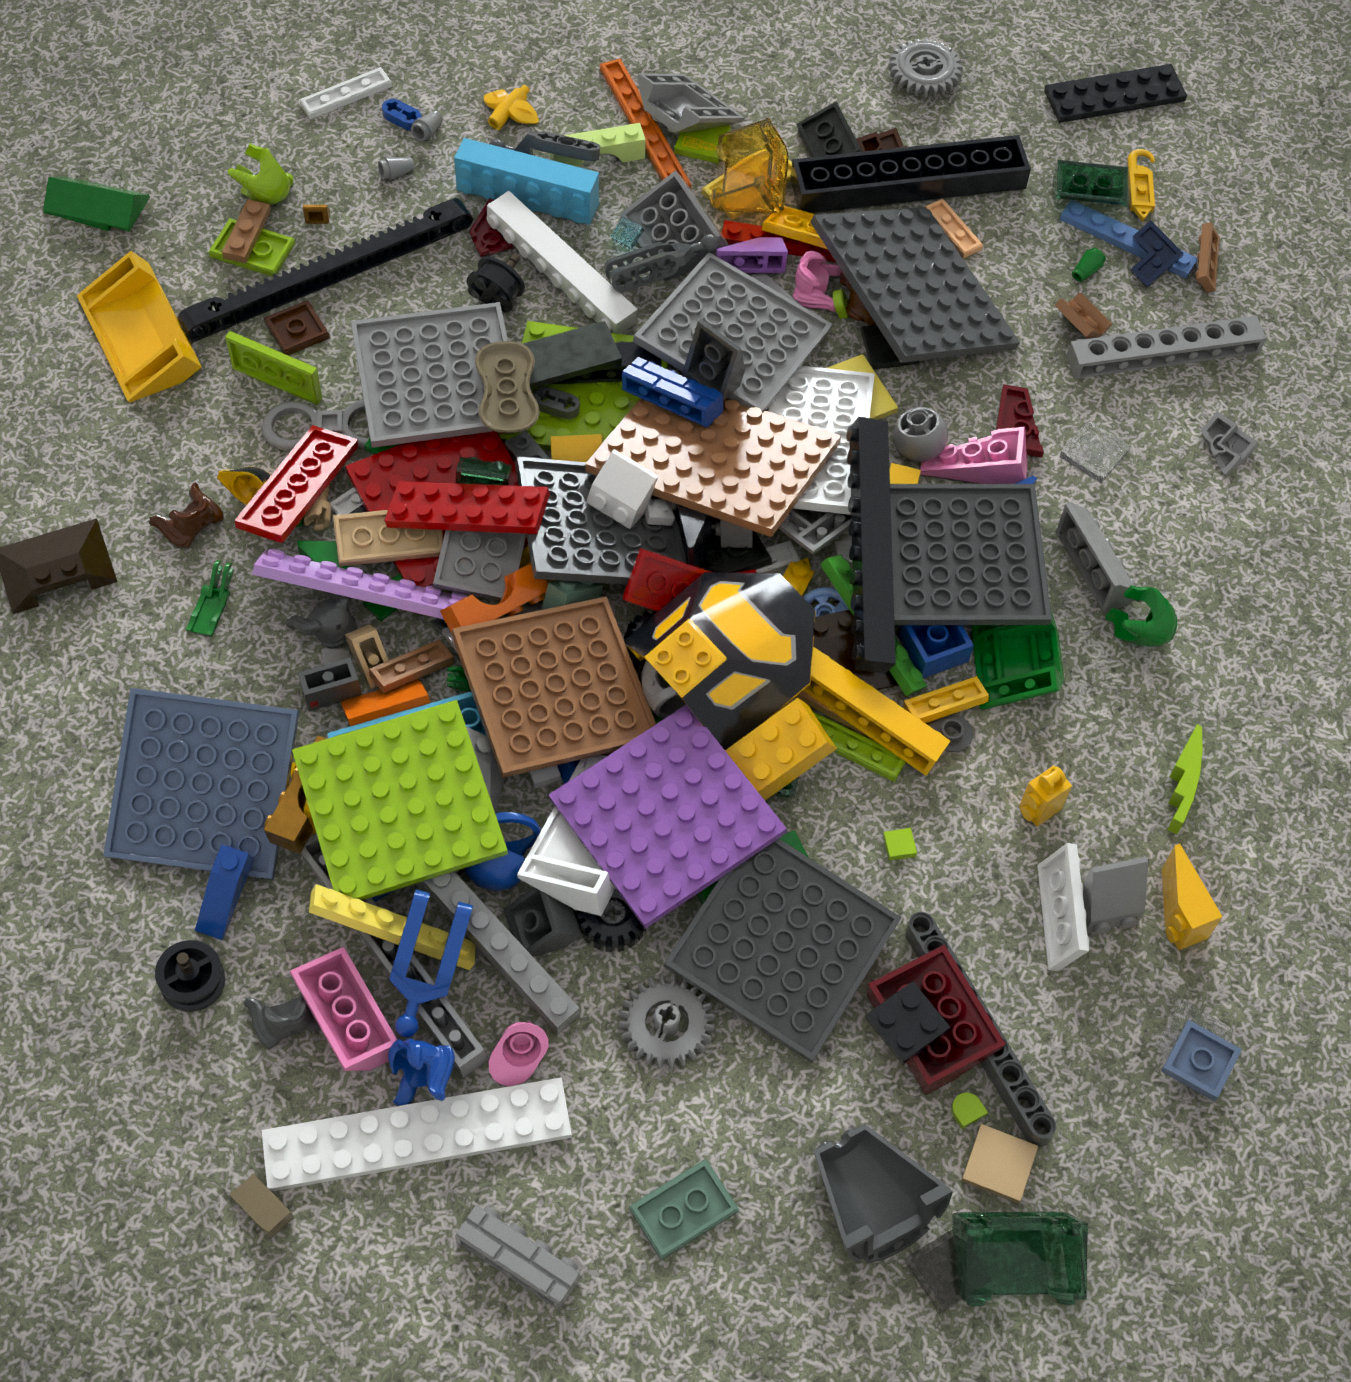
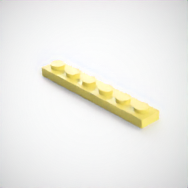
M317 884L311 891L309 913L399 945L407 917L366 903L360 899H353L350 896ZM421 923L414 951L441 960L449 933ZM464 938L456 966L470 971L475 964V945L472 941Z

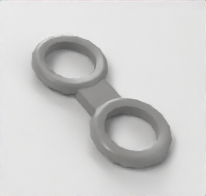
M364 400L356 401L347 406L344 411H316L314 407L297 401L280 403L271 408L265 415L262 423L263 436L271 446L282 451L291 452L301 438L295 440L282 439L273 432L272 428L274 422L280 416L296 412L307 416L314 426L358 439V448L364 449V445L369 438L359 437L349 429L350 420L354 415L365 411Z

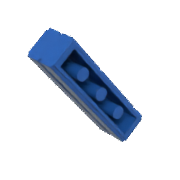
M638 357L622 372L623 391L706 428L723 412V394L717 389L706 387L694 379L689 380L673 370H667L658 366L652 361L648 362Z

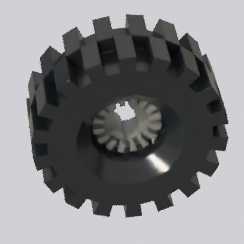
M616 888L602 916L577 910V922L581 935H585L587 943L593 941L594 948L599 950L602 945L606 947V952H612V947H617L618 952L624 951V945L628 944L630 948L633 947L635 940L638 939L640 941L644 930L646 931ZM610 910H614L615 914H620L617 916L616 921H611L610 917H605L609 915Z

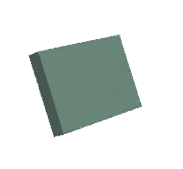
M707 1159L702 1160L629 1206L631 1214L661 1261L739 1212V1208Z

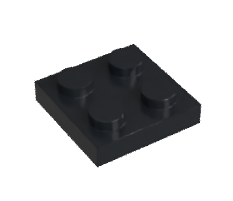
M911 982L866 1014V1020L902 1065L950 1031L948 1023L914 982Z

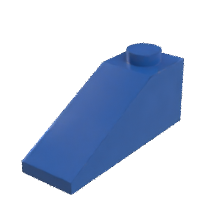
M221 844L210 872L195 927L196 932L223 940L254 862L253 857L249 853Z

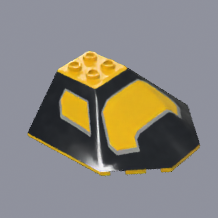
M704 572L626 638L624 642L626 647L640 662L646 659L682 698L700 723L707 727L723 749L727 750L780 711L810 685L816 610L780 573Z

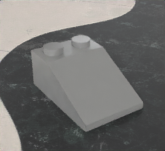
M1147 856L1091 868L1083 884L1087 933L1094 931L1095 934H1102L1111 930L1112 927L1121 926L1126 929L1138 924L1145 912L1148 875Z

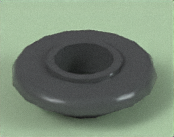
M951 714L932 722L931 728L950 740L944 751L959 752L966 749L971 743L973 730L969 722L962 716ZM948 727L958 730L959 735L949 736L944 729Z

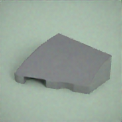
M1218 411L1201 429L1214 458L1221 467V472L1225 476H1228L1243 463L1259 446L1258 441L1238 429L1236 423Z

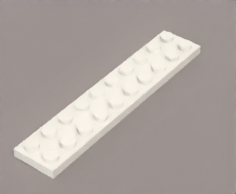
M562 1077L447 1097L443 1101L435 1099L261 1130L267 1188L271 1192L572 1138Z

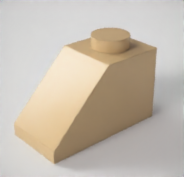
M368 624L345 634V637L370 689H373L377 685L369 676V669L389 660L377 630Z

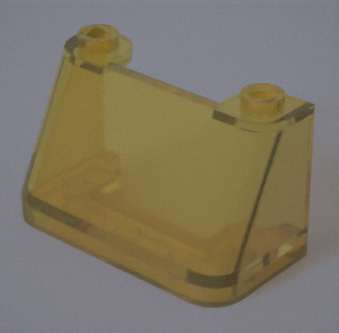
M766 118L719 135L716 153L719 159H722L725 163L723 189L719 187L714 188L710 195V202L713 208L720 212L775 214L783 211L789 155L784 141L771 120Z

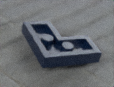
M1150 220L1133 236V240L1147 255L1131 269V273L1148 288L1181 259L1184 253Z

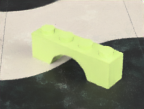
M640 123L564 135L598 143L601 146L600 154L615 155L622 162L645 159L646 139ZM550 153L551 160L580 167L584 160Z

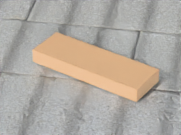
M943 198L925 206L932 212V215L943 228L963 259L983 249V244Z

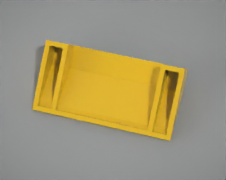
M128 252L77 295L128 402H133L183 383L202 368L150 264L134 252Z

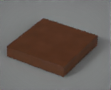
M308 300L263 318L265 325L282 353L286 355H291L330 338L327 329Z

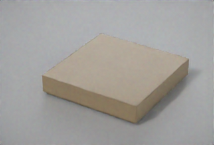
M981 1124L961 1182L1019 1204L1038 1146Z

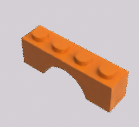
M530 563L504 576L505 590L498 604H485L473 595H470L440 610L451 633L453 628L501 619L500 616L506 613L510 617L523 610L521 605L529 602L531 606L543 600L542 594L547 591L548 587L547 580L534 579Z

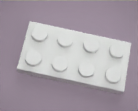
M1066 843L1037 865L1048 970L1060 971L1089 952L1090 941L1086 928V910L1084 909L1080 858L1078 856L1077 844Z

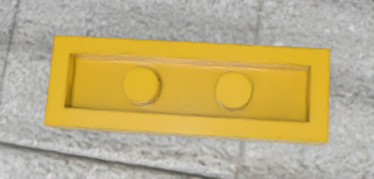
M976 676L904 700L903 708L924 723H928L987 703L989 694Z

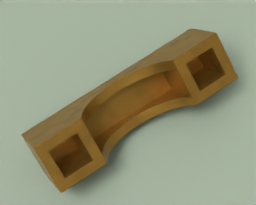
M317 736L314 743L326 738ZM297 768L292 774L291 783L287 790L281 793L274 813L267 817L264 832L270 843L301 854L313 832V827L308 817L304 814V805L307 799Z

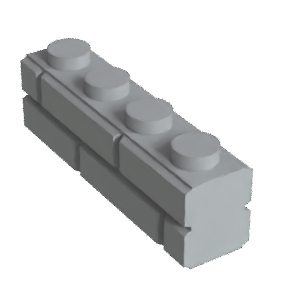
M476 1205L455 1235L456 1243L560 1311L580 1280V1272L577 1271L578 1265L567 1257L563 1256L560 1260L552 1255V1248L543 1241L537 1239L534 1243L526 1238V1231L519 1225L511 1223L508 1226L499 1220L501 1215L493 1208L486 1206L482 1209Z

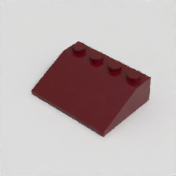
M945 944L868 983L867 997L875 1009L908 984L914 982L950 1026L948 1033L906 1062L925 1095L954 1081L1006 1046V1043Z

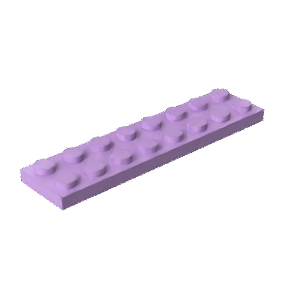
M278 549L265 550L254 564L252 575L440 619H444L440 610L468 597L466 594L452 592V594L442 592L440 588L426 586V588L416 586L410 580L402 579L400 582L391 580L389 576L375 573L374 575L365 574L363 570L355 567L340 568L337 567V564L329 561H322L321 563L310 561L311 559L304 555H295V557L284 555V552Z

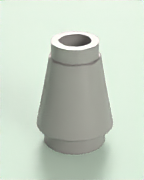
M433 111L415 120L411 127L412 135L418 141L429 140L442 123V115L437 111Z
M384 157L383 160L378 161L379 175L381 179H388L390 181L413 172V159L411 157Z

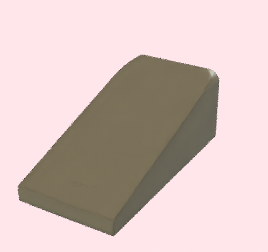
M254 1174L230 1194V1197L269 1239L273 1238L294 1218L292 1212Z

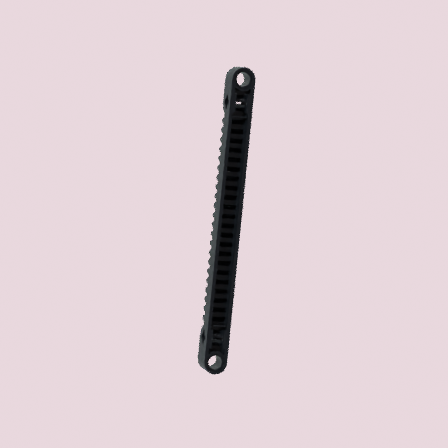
M459 198L447 200L428 208L424 212L422 219L413 217L412 223L405 220V226L396 224L395 230L388 227L386 234L378 231L379 237L371 234L369 241L361 238V244L354 241L352 242V248L344 245V251L335 249V255L327 252L325 259L317 256L318 262L310 259L308 260V266L300 263V269L297 270L291 267V273L283 270L281 277L274 274L272 281L264 278V284L257 281L255 282V288L247 285L245 292L237 289V295L228 293V299L226 300L220 297H213L189 306L179 313L178 321L189 340L199 341L468 229L473 222V217Z

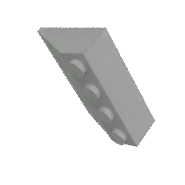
M676 170L620 214L641 247L657 242L692 245L701 242V239L706 234H713L718 238V248L729 246L695 194ZM662 249L658 250V254L663 252ZM702 251L693 254L694 256L686 265L681 266L676 274L663 280L666 281L692 271L707 253ZM671 263L667 264L665 268L670 269Z

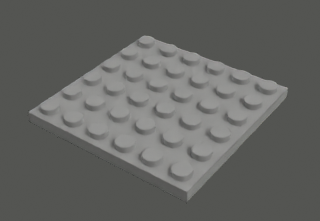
M708 252L634 335L633 342L683 371L697 322L702 319L742 349L745 372L740 387L727 398L736 400L739 404L749 408H760L763 412L768 409L831 331L833 324Z
M500 302L351 321L372 448L492 432L482 423L479 417V406L484 395V383L476 369L475 358L483 346L494 342L508 341Z

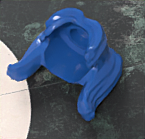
M412 1038L404 1041L396 1040L389 1049L388 1059L390 1068H392V1074L396 1075L399 1069H402L403 1076L393 1103L396 1106L410 1104L414 1099L417 1087L428 1086L429 1092L436 1100H445V1089L455 1059L453 1048L449 1045L433 1046L427 1042L413 1040Z

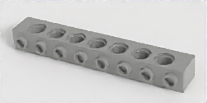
M1257 316L1240 317L1178 327L1172 326L1164 329H1149L1142 332H1127L1120 335L1101 336L1098 338L1078 339L1071 341L1067 352V359L1073 376L1077 379L1257 354L1261 352L1266 336Z

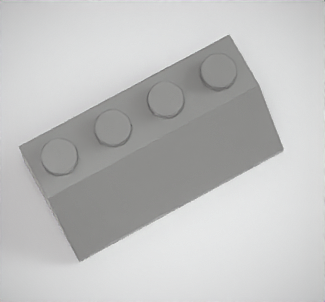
M1073 503L1065 504L1056 533L1103 613L1109 612L1112 607L1118 609L1132 604L1133 600L1124 597V593L1130 585L1136 586V584L1125 572L1123 562L1120 558L1116 557L1109 539L1105 538L1102 534L1097 519L1093 518L1086 508Z

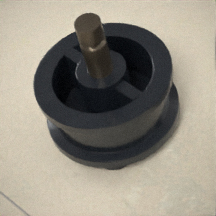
M512 253L506 263L494 257H482L478 262V270L470 273L467 277L468 293L486 304L500 302L502 312H509L514 307L515 297H520L525 291V284L522 278L514 270L515 265L521 259L520 256Z
M186 940L170 946L163 952L156 964L155 979L164 999L169 1005L181 1011L193 1012L207 1008L219 998L225 985V972L216 951L211 946L201 941Z

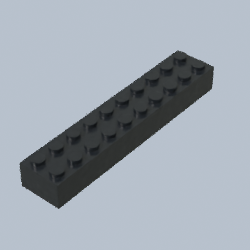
M1020 135L792 159L790 180L798 210L813 213L1026 189L1031 168Z

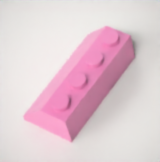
M344 947L290 970L293 980L344 1071H370L389 1062V1049L397 1038Z

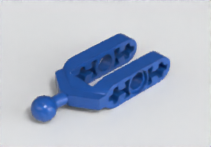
M417 889L412 899L389 981L408 1001L404 1014L399 1016L395 1022L396 1032L405 1038L414 1036L419 1029V1023L416 1018L419 1004L447 996L473 905L458 901L434 985L407 978L406 974L430 893Z

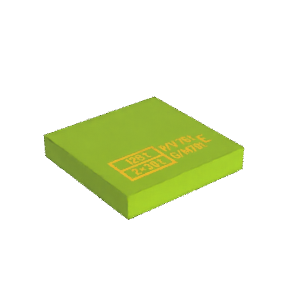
M725 125L694 132H680L674 147V154L719 164L731 131V126Z

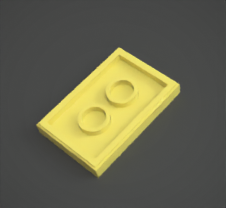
M863 354L827 367L828 369L875 373ZM875 373L869 418L882 419L897 413L898 406Z

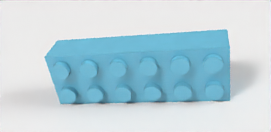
M467 138L463 139L454 157L456 187L458 191H462L465 194H473L488 200L489 198L495 200L507 191H510L531 211H539L550 214L553 217H562L573 220L576 223L588 225L591 224L599 206V172Z

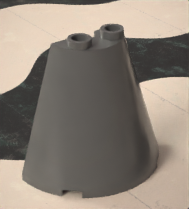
M864 1124L856 1129L851 1128L842 1135V1141L834 1144L832 1141H827L820 1144L813 1151L845 1252L851 1260L857 1263L861 1259H864L866 1263H874L903 1251L930 1230L927 1224L930 1223L931 1219L934 1216L940 1218L945 1212L952 1197V1190Z

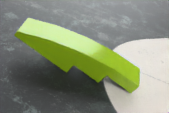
M1198 724L1169 776L1179 782L1168 804L1178 808L1167 829L1176 835L1181 829L1192 805L1200 777L1203 741L1202 726Z

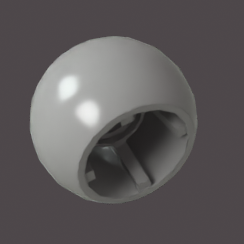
M916 407L907 410L898 418L894 426V444L899 453L906 459L915 462L930 461L940 455L947 444L948 428L946 422L938 412L930 408Z

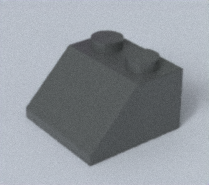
M535 887L504 908L511 934L532 957L563 949L582 936L573 908Z

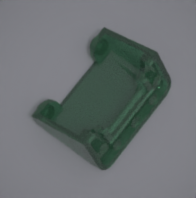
M1057 1211L957 1212L952 1214V1231L960 1297L967 1302V1305L985 1306L986 1301L992 1299V1295L1048 1294L1051 1297L1057 1298V1303L1064 1305H1073L1076 1303V1300H1087L1088 1223L1069 1213Z

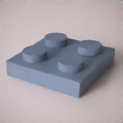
M1188 1019L1161 1072L1215 1102L1242 1049Z

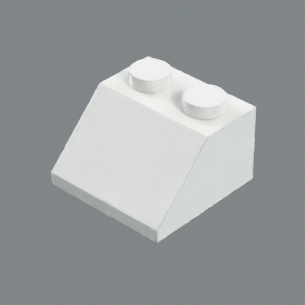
M614 449L592 483L586 503L631 529L645 514L659 476Z

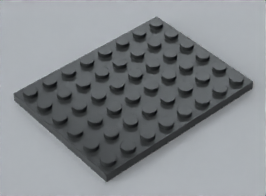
M927 207L818 214L813 216L811 220L812 226L901 363L1014 350L1020 344L1012 329H1010L1001 313L978 282V279L969 269L954 244Z

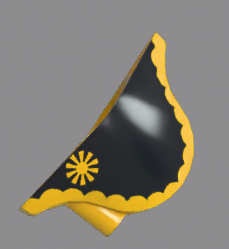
M249 466L240 469L221 470L218 472L217 479L240 502L247 505L271 474L261 468Z

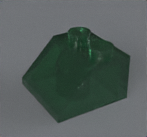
M460 457L456 468V483L510 485L512 465L502 461L490 462L476 457Z

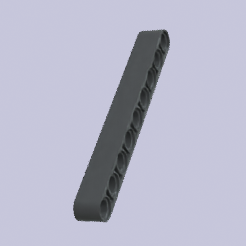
M926 912L914 913L909 919L906 928V938L918 958L929 953L928 950H935L945 944L1006 1043V1046L998 1051L1000 1056L995 1057L991 1055L982 1061L981 1065L1025 1139L1038 1147L1045 1146L1056 1131L1055 1119L934 919ZM914 926H921L926 932H918L914 929ZM1002 1074H1011L1016 1082L1006 1081ZM1018 1099L1027 1100L1031 1108H1023L1018 1103ZM1033 1125L1043 1126L1047 1134L1041 1135L1037 1133Z

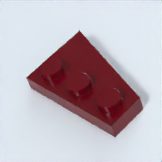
M1003 384L995 430L1024 427L1027 455L1042 458L1044 450L1043 446L1040 445L1038 426L1035 425L1034 411L1028 388Z

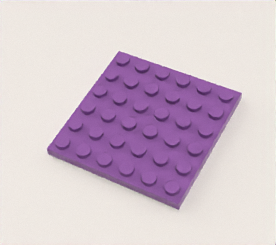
M687 705L548 795L550 801L601 870L608 872L610 882L645 929L787 833V828L707 727L700 723Z

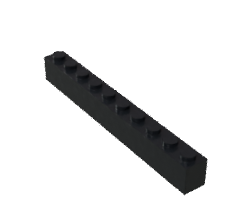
M858 416L854 423L848 427L846 434L847 441L850 443V450L847 455L850 474L847 484L848 488H851L848 511L851 512L849 535L852 536L849 558L852 560L853 566L850 574V584L853 585L850 606L854 610V619L851 624V633L854 635L852 659L855 660V670L887 673L896 664L888 421Z

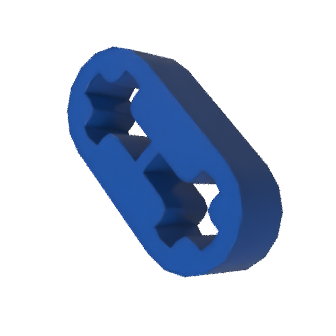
M388 99L382 104L384 118L411 131L413 122L422 117L419 110L397 99Z

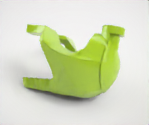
M250 143L245 154L260 162L259 173L253 175L249 169L238 164L235 169H228V175L242 185L241 193L247 198L276 205L284 201L288 196L294 178L291 174L285 173L268 148L258 147Z

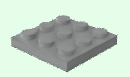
M445 530L433 587L500 601L505 590L504 576L519 569L526 534Z

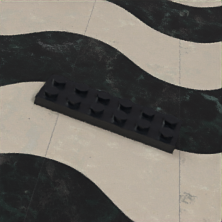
M1172 64L1045 85L1044 89L1059 123L1184 102L1187 98V94Z

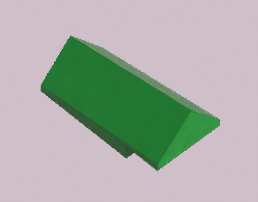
M48 177L43 212L106 231L114 227L129 232L150 199L149 194L68 177Z

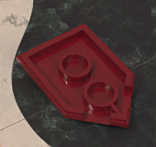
M489 198L469 230V234L480 257L508 250L514 246L512 243H508L497 229H493L487 222V205L494 201Z

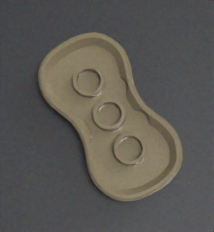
M512 341L494 342L483 346L476 354L475 366L484 383V395L479 406V417L487 428L497 433L523 432L532 427L539 417V406L530 389V377L534 369L535 358L532 351L524 344Z

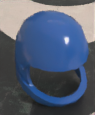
M514 812L495 813L499 824L511 822L523 824L530 827L534 834L520 840L505 841L508 855L464 868L465 873L478 887L496 892L513 888L521 881L517 874L525 861L523 855L527 849L534 845L541 832L539 824L524 814Z

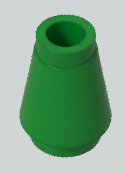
M1097 248L1086 250L1072 272V277L1080 283L1104 266L1106 261L1105 255Z

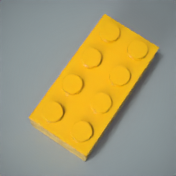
M796 698L725 751L761 797L767 800L837 748L808 704Z

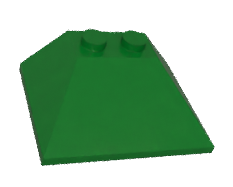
M1052 611L1050 625H971L976 676L989 694L988 702L979 705L980 709L997 707L1060 690L1064 682L1059 633Z

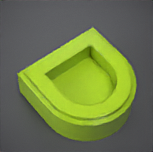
M843 289L833 291L834 307L839 319L848 318L846 313L848 298Z
M968 1092L956 1096L951 1106L952 1115L961 1129L968 1127L988 1114L980 1099Z

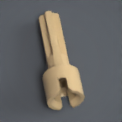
M329 485L304 516L305 526H308L312 521V528L315 531L325 530L330 525L332 506L327 501Z

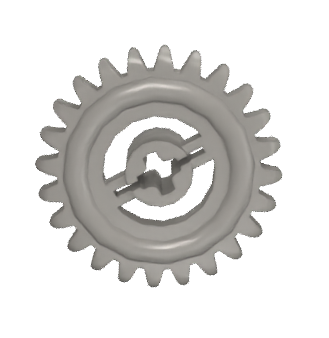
M915 39L914 43L907 41L906 45L901 44L898 49L893 51V55L890 56L888 69L890 77H894V84L899 83V89L904 88L907 84V94L911 89L915 88L916 97L923 90L925 98L929 91H932L935 98L938 89L941 95L944 96L946 90L951 92L953 86L957 87L958 81L962 77L963 67L961 59L957 57L958 54L956 52H951V47H944L945 44L942 42L937 44L936 40L929 42L928 39L923 41ZM917 58L916 62L910 63L913 59ZM941 69L940 72L935 74V70Z
M664 975L660 976L658 985L650 977L648 982L649 988L644 987L640 982L638 984L640 994L630 990L629 996L633 1002L624 1000L623 1007L627 1011L619 1012L620 1018L625 1020V1022L619 1023V1028L627 1031L622 1034L621 1039L631 1041L627 1049L629 1051L638 1049L636 1052L637 1059L647 1056V1065L656 1060L658 1068H662L664 1062H667L669 1068L673 1069L675 1061H678L681 1066H685L686 1057L695 1061L696 1054L694 1051L704 1053L705 1046L702 1043H710L712 1038L707 1034L715 1031V1026L708 1024L715 1020V1014H706L712 1009V1003L702 1004L706 999V994L702 993L696 996L698 989L693 986L688 990V982L683 980L680 986L677 985L675 975L672 976L669 984L666 983ZM660 1005L654 1013V1029L656 1033L653 1037L648 1032L645 1021L651 1009ZM681 1008L688 1018L687 1031L677 1040L665 1042L666 1037L675 1035L679 1030L681 1018L679 1009ZM672 1011V1019H669L667 1023L664 1024L663 1034L661 1038H659V1036L662 1033V1020H665L667 1016L669 1017Z

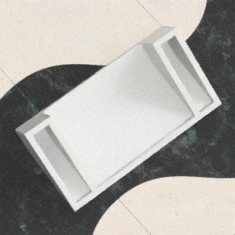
M597 755L581 759L570 780L607 756ZM554 807L517 876L522 881L575 910L602 916L615 887L610 882L608 872L601 870L562 815Z

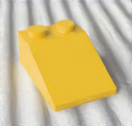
M1179 843L1174 846L1162 867L1165 933L1171 943H1175L1177 949L1181 950L1208 939L1223 916Z

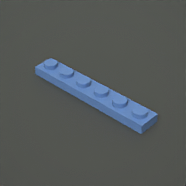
M1072 199L1061 213L1059 220L1142 259L1147 255L1133 240V236L1139 230ZM1182 251L1184 253L1183 257L1170 267L1168 271L1187 279L1198 260L1197 257Z

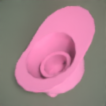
M529 1020L510 1025L504 1031L488 1061L489 1072L492 1078L505 1086H514L525 1082L533 1074L549 1047L545 1031Z

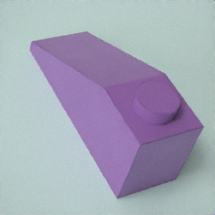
M758 237L717 248L716 256L744 273H785L788 250L783 238Z

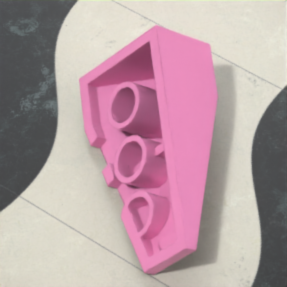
M1025 428L997 429L991 431V436L978 440L975 436L969 438L968 443L959 446L947 445L940 455L930 461L921 462L920 467L921 475L981 484L1017 483L1026 479Z

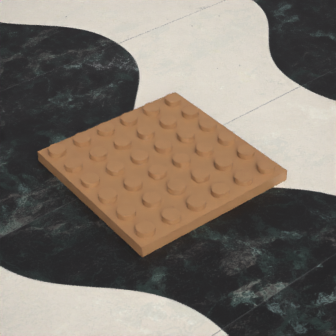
M607 596L452 629L451 635L501 778L614 752L656 725Z

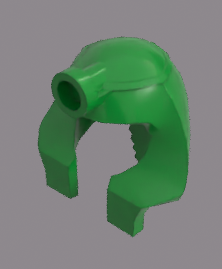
M1130 585L1124 593V597L1137 602H1145L1151 608L1145 621H1131L1126 612L1113 607L1105 615L1106 620L1113 622L1115 625V637L1141 646L1158 647L1167 644L1173 639L1177 629V615L1174 608L1160 591L1153 587Z

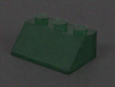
M1058 160L1052 182V197L1127 206L1128 167Z

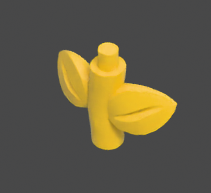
M522 85L521 88H515L509 95L502 89L484 95V103L488 107L495 109L488 118V123L492 128L499 131L509 117L522 124L539 123L535 109L526 101L527 94L530 92L529 87Z

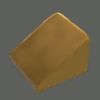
M303 205L306 224L329 223L330 209L327 205Z

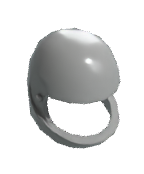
M646 661L641 673L643 693L653 712L658 717L666 718L685 706L686 703L651 664Z

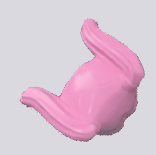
M815 251L806 252L801 257L795 275L796 288L792 297L803 307L827 309L836 312L833 299L826 295L825 292L829 283V276H840L843 273L838 265L826 264V258Z

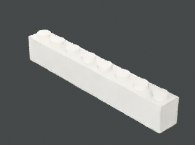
M507 191L487 205L488 224L493 229H497L508 243H512L524 258H528L540 273H544L550 278L555 287L565 292L571 302L579 305L587 317L593 318L597 323L605 321L610 333L622 334L637 323L638 309L620 292L616 291L606 279L510 191Z

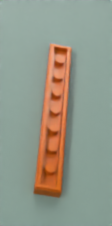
M621 58L600 64V71L629 123L641 124L646 139L645 152L661 181L676 170L691 189L692 184L660 127L651 118L652 115L644 110L641 94Z

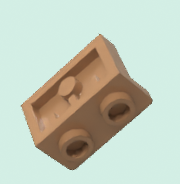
M1078 293L1070 302L1061 298L1055 304L1061 313L1088 339L1103 336L1112 326V323L1082 293Z

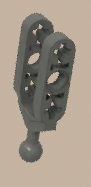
M529 131L517 147L507 146L500 139H494L489 143L533 155V149L584 161L599 160L601 147L598 143L544 131Z
M706 234L701 239V242L692 245L657 242L610 258L604 265V272L616 291L626 292L676 274L681 266L686 265L694 256L693 254L702 251L714 253L719 247V240L713 234ZM662 249L663 252L658 254V250ZM636 257H643V258H644V259H642V260H639V261H636V262H633V263H632V261H633L634 258H636ZM671 263L670 269H666L665 266ZM616 264L618 268L613 270L612 266ZM650 271V274L646 277L638 276ZM624 280L625 284L620 285L619 281Z

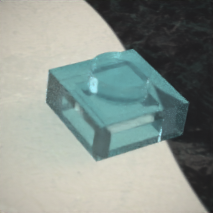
M622 217L610 237L613 241L632 250L644 229L641 225Z

